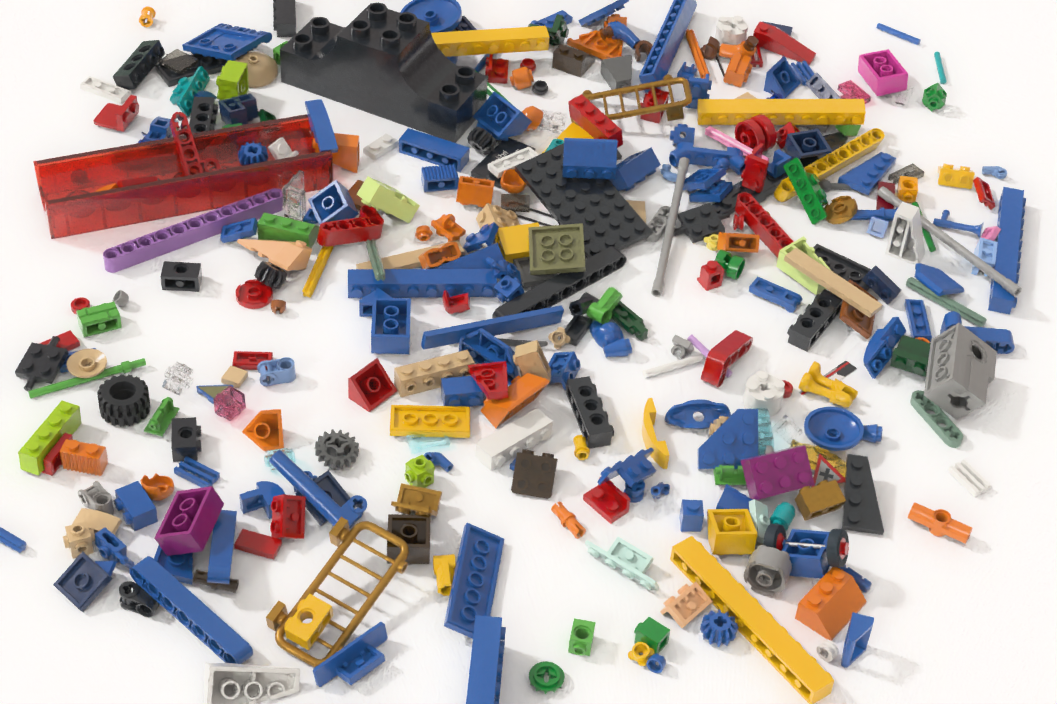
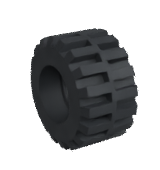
M121 374L118 377L113 376L110 380H105L104 384L99 386L97 392L99 410L105 422L111 423L113 426H133L134 423H140L141 419H145L147 414H149L151 408L149 390L146 382L140 380V377H133V375L129 374L124 376V374Z

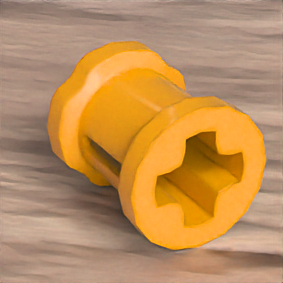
M146 6L142 9V15L139 17V23L143 27L152 26L153 18L156 15L152 7Z

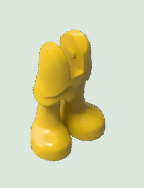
M816 361L812 363L808 373L806 372L803 375L798 387L804 392L827 397L830 399V403L842 407H850L858 395L857 390L836 378L834 381L824 377L821 374V365Z

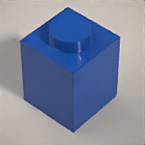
M682 499L679 514L680 531L701 532L704 519L703 500Z

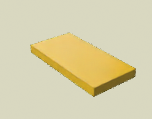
M391 405L390 436L470 438V407Z

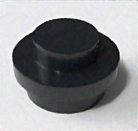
M542 80L536 81L532 86V91L537 95L547 93V83Z

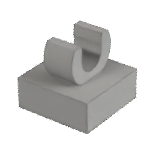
M676 334L671 340L674 345L671 348V354L674 355L676 351L681 350L680 359H684L686 353L691 355L694 350L692 342Z

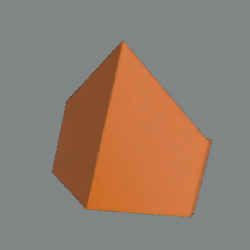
M281 409L261 410L244 428L242 433L263 451L283 450Z

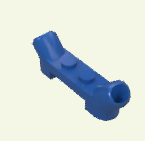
M680 142L677 144L676 149L669 154V162L674 167H678L679 160L682 157L688 158L689 164L709 167L716 166L718 159L727 158L730 162L729 169L738 175L742 174L746 166L744 164L743 152L734 147H727V151L693 147L692 142Z

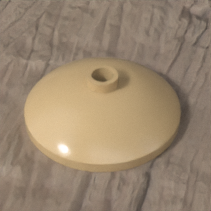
M248 51L247 54L241 55L235 60L248 64V81L251 88L269 85L278 75L276 61L263 52Z

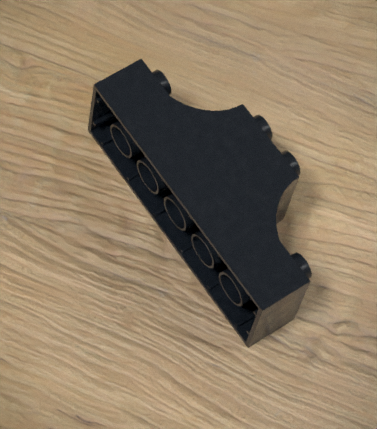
M379 2L370 3L346 27L330 23L325 17H314L280 49L282 83L454 143L476 121L473 118L474 114L487 100L488 76L475 72V69L472 67H460L451 62L434 42L430 31V22L418 19L413 13H400L388 9L385 4Z

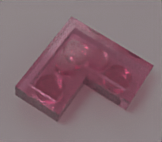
M852 80L838 84L837 90L843 94L840 96L842 99H864L865 104L871 101V96Z

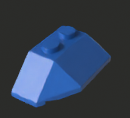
M483 328L459 338V352L468 350L476 364L506 361L508 386L519 375L518 366L515 365L513 355H515L513 349Z

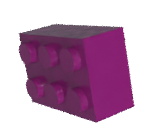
M805 445L793 446L741 460L749 497L753 500H760L815 485Z
M213 486L176 492L154 538L167 556L204 550L224 506V502Z

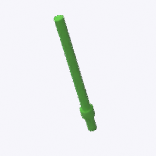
M145 358L131 362L127 360L121 362V365L104 369L103 372L94 377H75L30 390L28 394L31 399L121 372L125 374L132 372V369L145 366L146 361Z

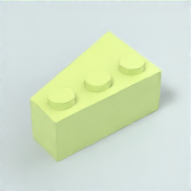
M367 176L357 193L362 198L361 202L367 206H372L388 215L391 214L407 223L411 222L420 207L418 203L396 188Z
M803 236L779 250L776 267L817 295L826 288L784 261L786 254L798 248L830 270L823 259L817 257L815 249L806 243L807 239Z

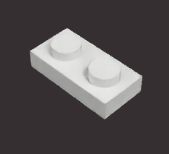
M385 133L365 146L363 154L376 161L399 146V140Z

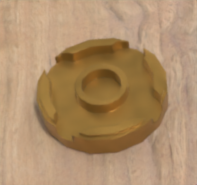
M848 195L836 197L831 200L832 203L824 207L828 215L825 220L830 224L847 222L853 218L858 210L856 200Z

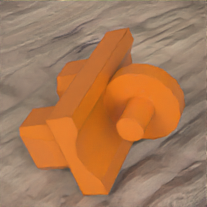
M443 214L439 219L431 221V226L436 229V234L447 237L448 242L456 240L460 242V237L466 234V230L455 222V216L452 214Z

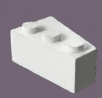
M902 201L894 215L885 254L912 265L921 263L925 256L920 209Z

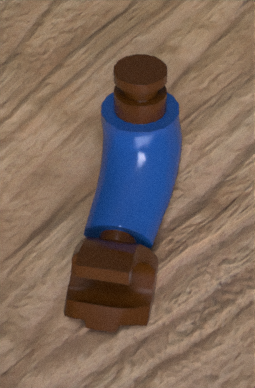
M610 22L605 29H600V35L603 40L606 37L613 40L620 39L635 50L634 57L636 62L640 61V53L642 52L648 57L652 44L646 40L641 41L625 24Z

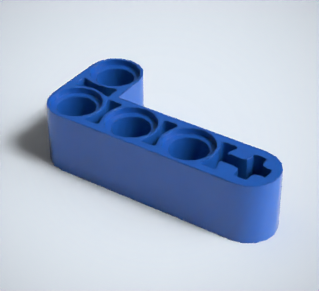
M951 311L945 314L940 334L957 323L962 324L961 315L958 312ZM964 326L997 351V354H1009L1015 349L1013 335L1010 330Z

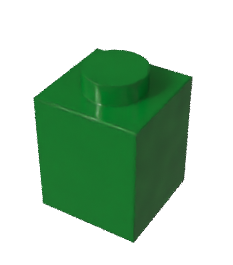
M648 617L643 623L639 622L634 630V644L637 642L646 643L649 648L654 650V654H659L669 642L670 629L653 618Z

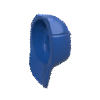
M593 321L590 325V333L601 348L624 338L621 328L614 322L601 324Z

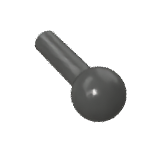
M826 179L819 182L821 189L825 192L830 190H850L851 188L847 184L830 183Z

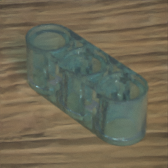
M748 408L758 409L759 455H762L767 445L774 448L769 411L767 408Z

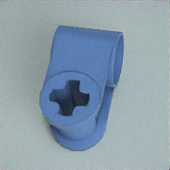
M283 357L281 359L265 360L257 365L258 373H260L259 381L263 386L291 383L296 379L295 362L292 358Z

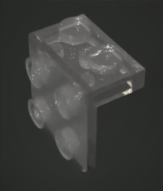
M299 170L282 188V208L284 210V217L303 222V218L306 215V197L304 191V172Z

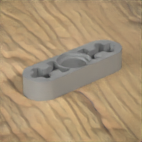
M669 206L661 207L648 223V227L652 230V235L645 238L646 241L657 242L664 234L670 211Z

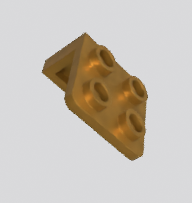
M401 483L397 502L391 501V506L395 507V511L410 515L411 511L416 512L415 515L437 517L442 492Z

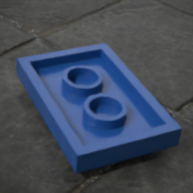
M617 0L578 21L581 26L586 23L589 26L625 8L624 4L629 2V0Z

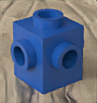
M687 124L675 126L673 131H670L672 145L677 146L680 142H692L694 145L695 128L688 127Z
M509 275L504 276L494 286L497 291L496 296L502 303L525 293L522 283L516 277L512 279Z

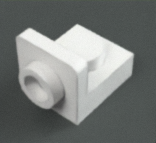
M283 137L267 147L278 165L291 164L296 160L294 157L299 154L298 151L292 152Z

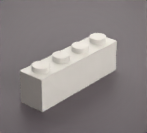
M536 408L477 442L475 457L492 471L510 459L516 458L517 452L522 453V449H531L542 440L548 439L552 435L553 421Z

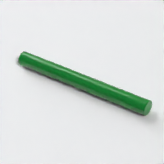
M913 202L911 204L913 206L919 207L918 202ZM922 227L923 236L929 251H936L930 232Z

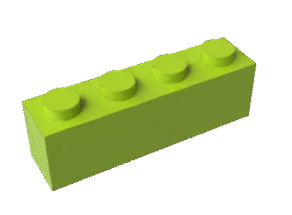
M61 400L18 451L21 470L38 476L45 469L43 459L63 434L73 435L82 424L80 406Z

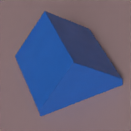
M785 56L767 71L763 90L782 99L789 96L801 84Z

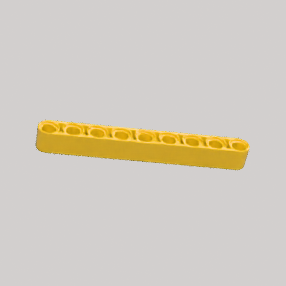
M873 128L834 150L832 153L806 166L804 169L806 172L815 174L820 182L874 151L884 139V132L879 128ZM789 177L782 180L774 191L775 199L780 202H786L797 195Z

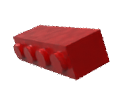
M581 94L568 101L570 117L594 139L617 140V148L623 145L622 129L585 96Z

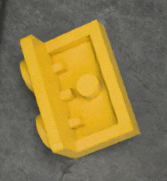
M943 163V166H938L939 185L972 189L975 172L970 170L971 167L960 166V168H953L954 165Z

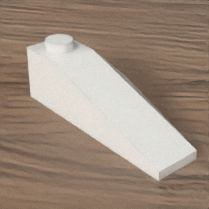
M205 662L203 682L204 703L257 704L299 692L301 669Z

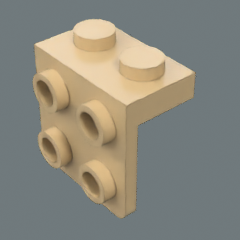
M489 203L485 205L476 217L480 229L484 225H490L493 222L499 228L521 225L514 211L505 210L498 205Z

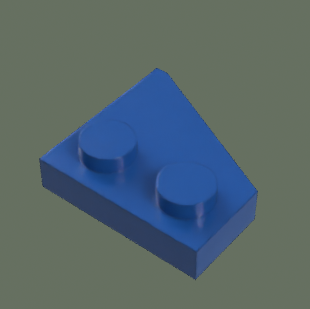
M721 180L710 185V188L705 191L698 190L690 194L689 200L690 202H721L733 189L732 182Z
M495 222L490 225L486 224L479 232L471 233L466 237L463 248L469 253L481 249L483 243H486L487 246L492 245L499 228Z

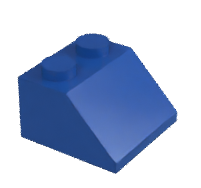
M337 180L308 199L319 225L324 222L352 219L359 215L348 189Z

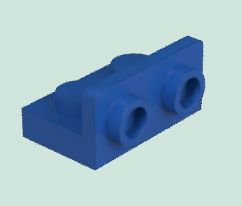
M574 351L553 354L549 362L551 368V381L549 383L561 382L564 390H566L567 380L574 379L581 367L580 360Z

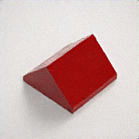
M375 358L348 378V398L368 412L397 392L396 387L378 358Z

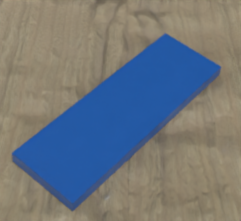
M468 522L463 528L443 626L473 639L475 615L491 616L504 538Z

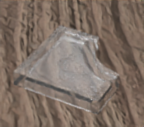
M907 86L905 91L885 94V96L891 101V106L907 109L914 87Z

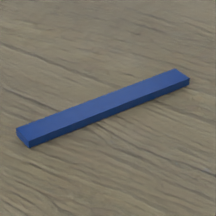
M561 305L423 332L421 347L425 350L459 343L460 337L480 328L496 336L561 323L564 309Z

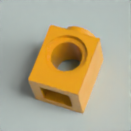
M900 176L897 197L905 203L915 202L918 193L917 178Z

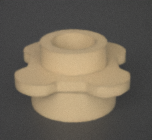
M558 327L557 330L548 336L549 340L554 344V348L558 350L562 348V345L569 343L571 340L566 335L563 327Z

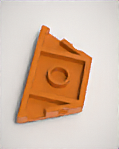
M594 30L587 34L579 35V39L576 40L568 38L567 45L603 60L622 56L623 41L607 37L603 40L600 31Z

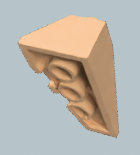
M238 239L237 243L245 248L258 252V256L269 258L268 262L286 271L306 269L312 252V248L307 247V243L300 240L291 242Z

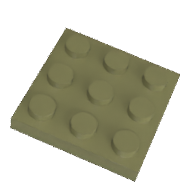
M583 223L528 227L530 275L586 271Z

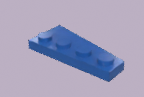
M880 152L840 176L838 183L847 184L851 189L869 195L878 185V181H881L893 167L896 157Z
M158 545L154 559L179 582L192 585L193 553L167 556Z

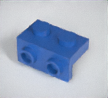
M706 74L705 79L689 77L692 102L685 106V108L697 109L698 99H709L710 94H707V91L711 90L712 86L709 74Z

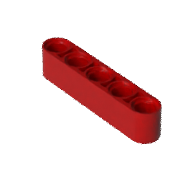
M747 192L738 194L735 206L736 213L739 216L741 214L744 215V222L756 235L760 236V240L778 258L779 250L794 241L751 194Z

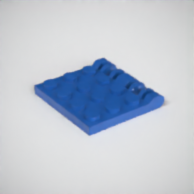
M220 23L182 44L183 51L191 52L192 54L197 53L203 56L215 57L216 59L235 61L237 57L247 54L249 50L257 48L261 43H269L272 40V33Z

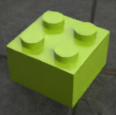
M228 60L226 65L222 67L221 74L216 79V85L219 89L217 99L219 101L248 93L247 63Z

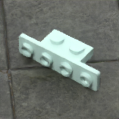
M620 537L616 538L608 551L586 540L585 545L590 555L595 558L599 556L604 558V562L614 569L618 567L623 570L622 573L628 578L633 579L635 577L640 580V584L646 589L651 590L653 588L658 591L660 588L658 583L645 575V572L654 560L652 556Z

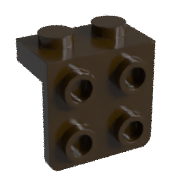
M522 449V453L517 452L511 491L515 494L546 499L551 498L558 459L554 458V454L542 453V456L534 455V451Z

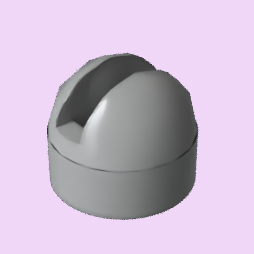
M120 289L115 293L112 302L114 301L119 306H125L129 302V296Z

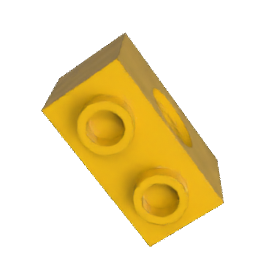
M311 594L306 599H302L295 615L289 617L285 623L284 630L287 639L309 651L334 616L332 606ZM305 619H312L310 623H303Z

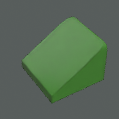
M861 125L835 126L844 136H857Z

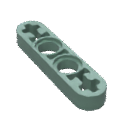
M914 391L910 399L911 406L947 446L951 448L960 447L964 436L959 428L939 406L924 396V391ZM930 410L935 412V414H929L926 411ZM938 423H943L947 427H940Z

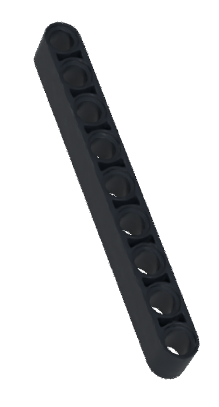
M608 247L585 260L586 271L560 273L499 306L493 312L492 318L550 308L619 270L625 265L627 257L615 247Z

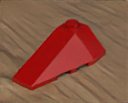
M760 21L753 32V36L758 39L759 47L799 62L806 61L808 65L812 63L816 56L814 51L778 27Z

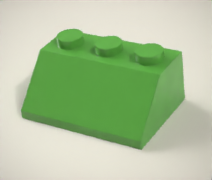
M264 212L257 223L258 239L291 242L300 240L307 243V247L312 248L317 240L320 226Z

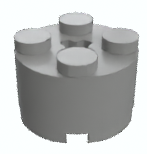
M759 545L750 556L743 575L744 581L751 585V589L754 592L763 596H774L777 592L781 593L792 570L790 555L776 548Z

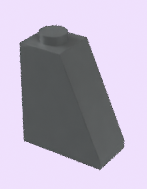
M632 55L601 60L600 73L611 90L631 86Z

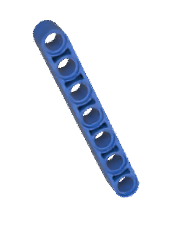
M147 556L130 568L129 573L132 579L225 663L243 664L253 656V649L245 639L155 559Z

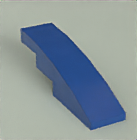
M322 99L305 101L311 131L314 133L316 143H318L320 154L338 152L333 128Z

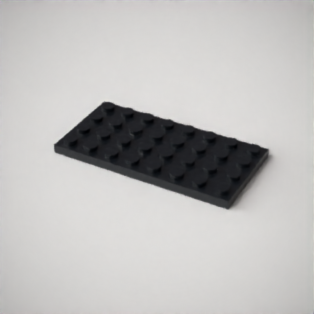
M564 143L515 166L517 174L559 225L583 223L584 250L587 259L611 246L621 251L652 235V230L608 179L562 177Z

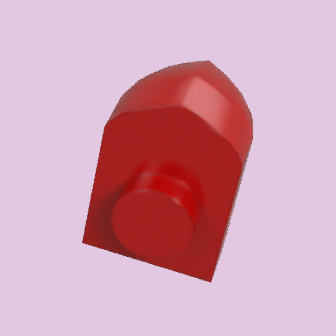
M445 290L443 293L445 311L453 314L470 310L469 294L465 293L450 297L447 290Z

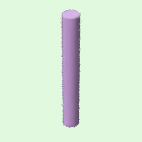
M691 334L687 340L692 342L693 346L707 358L710 350ZM729 368L726 373L727 378L733 373Z

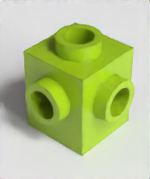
M423 454L410 459L405 463V480L410 485L426 488L434 483V464L432 461L427 460Z

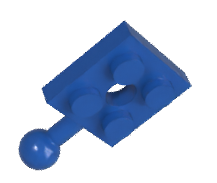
M720 158L713 168L697 170L685 179L683 190L690 192L696 189L701 191L709 189L710 185L721 181V178L726 175V170L730 167L729 160L727 158Z

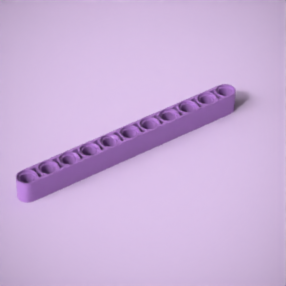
M278 188L270 189L108 248L103 252L105 270L115 273L221 234L222 227L251 218L258 220L264 212L269 214L280 212L284 209V193Z

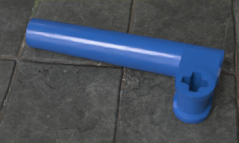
M281 449L269 459V462L302 496H305L306 500L333 526L340 517L348 520L349 529H351L362 517L368 505L364 497L355 495L341 507Z

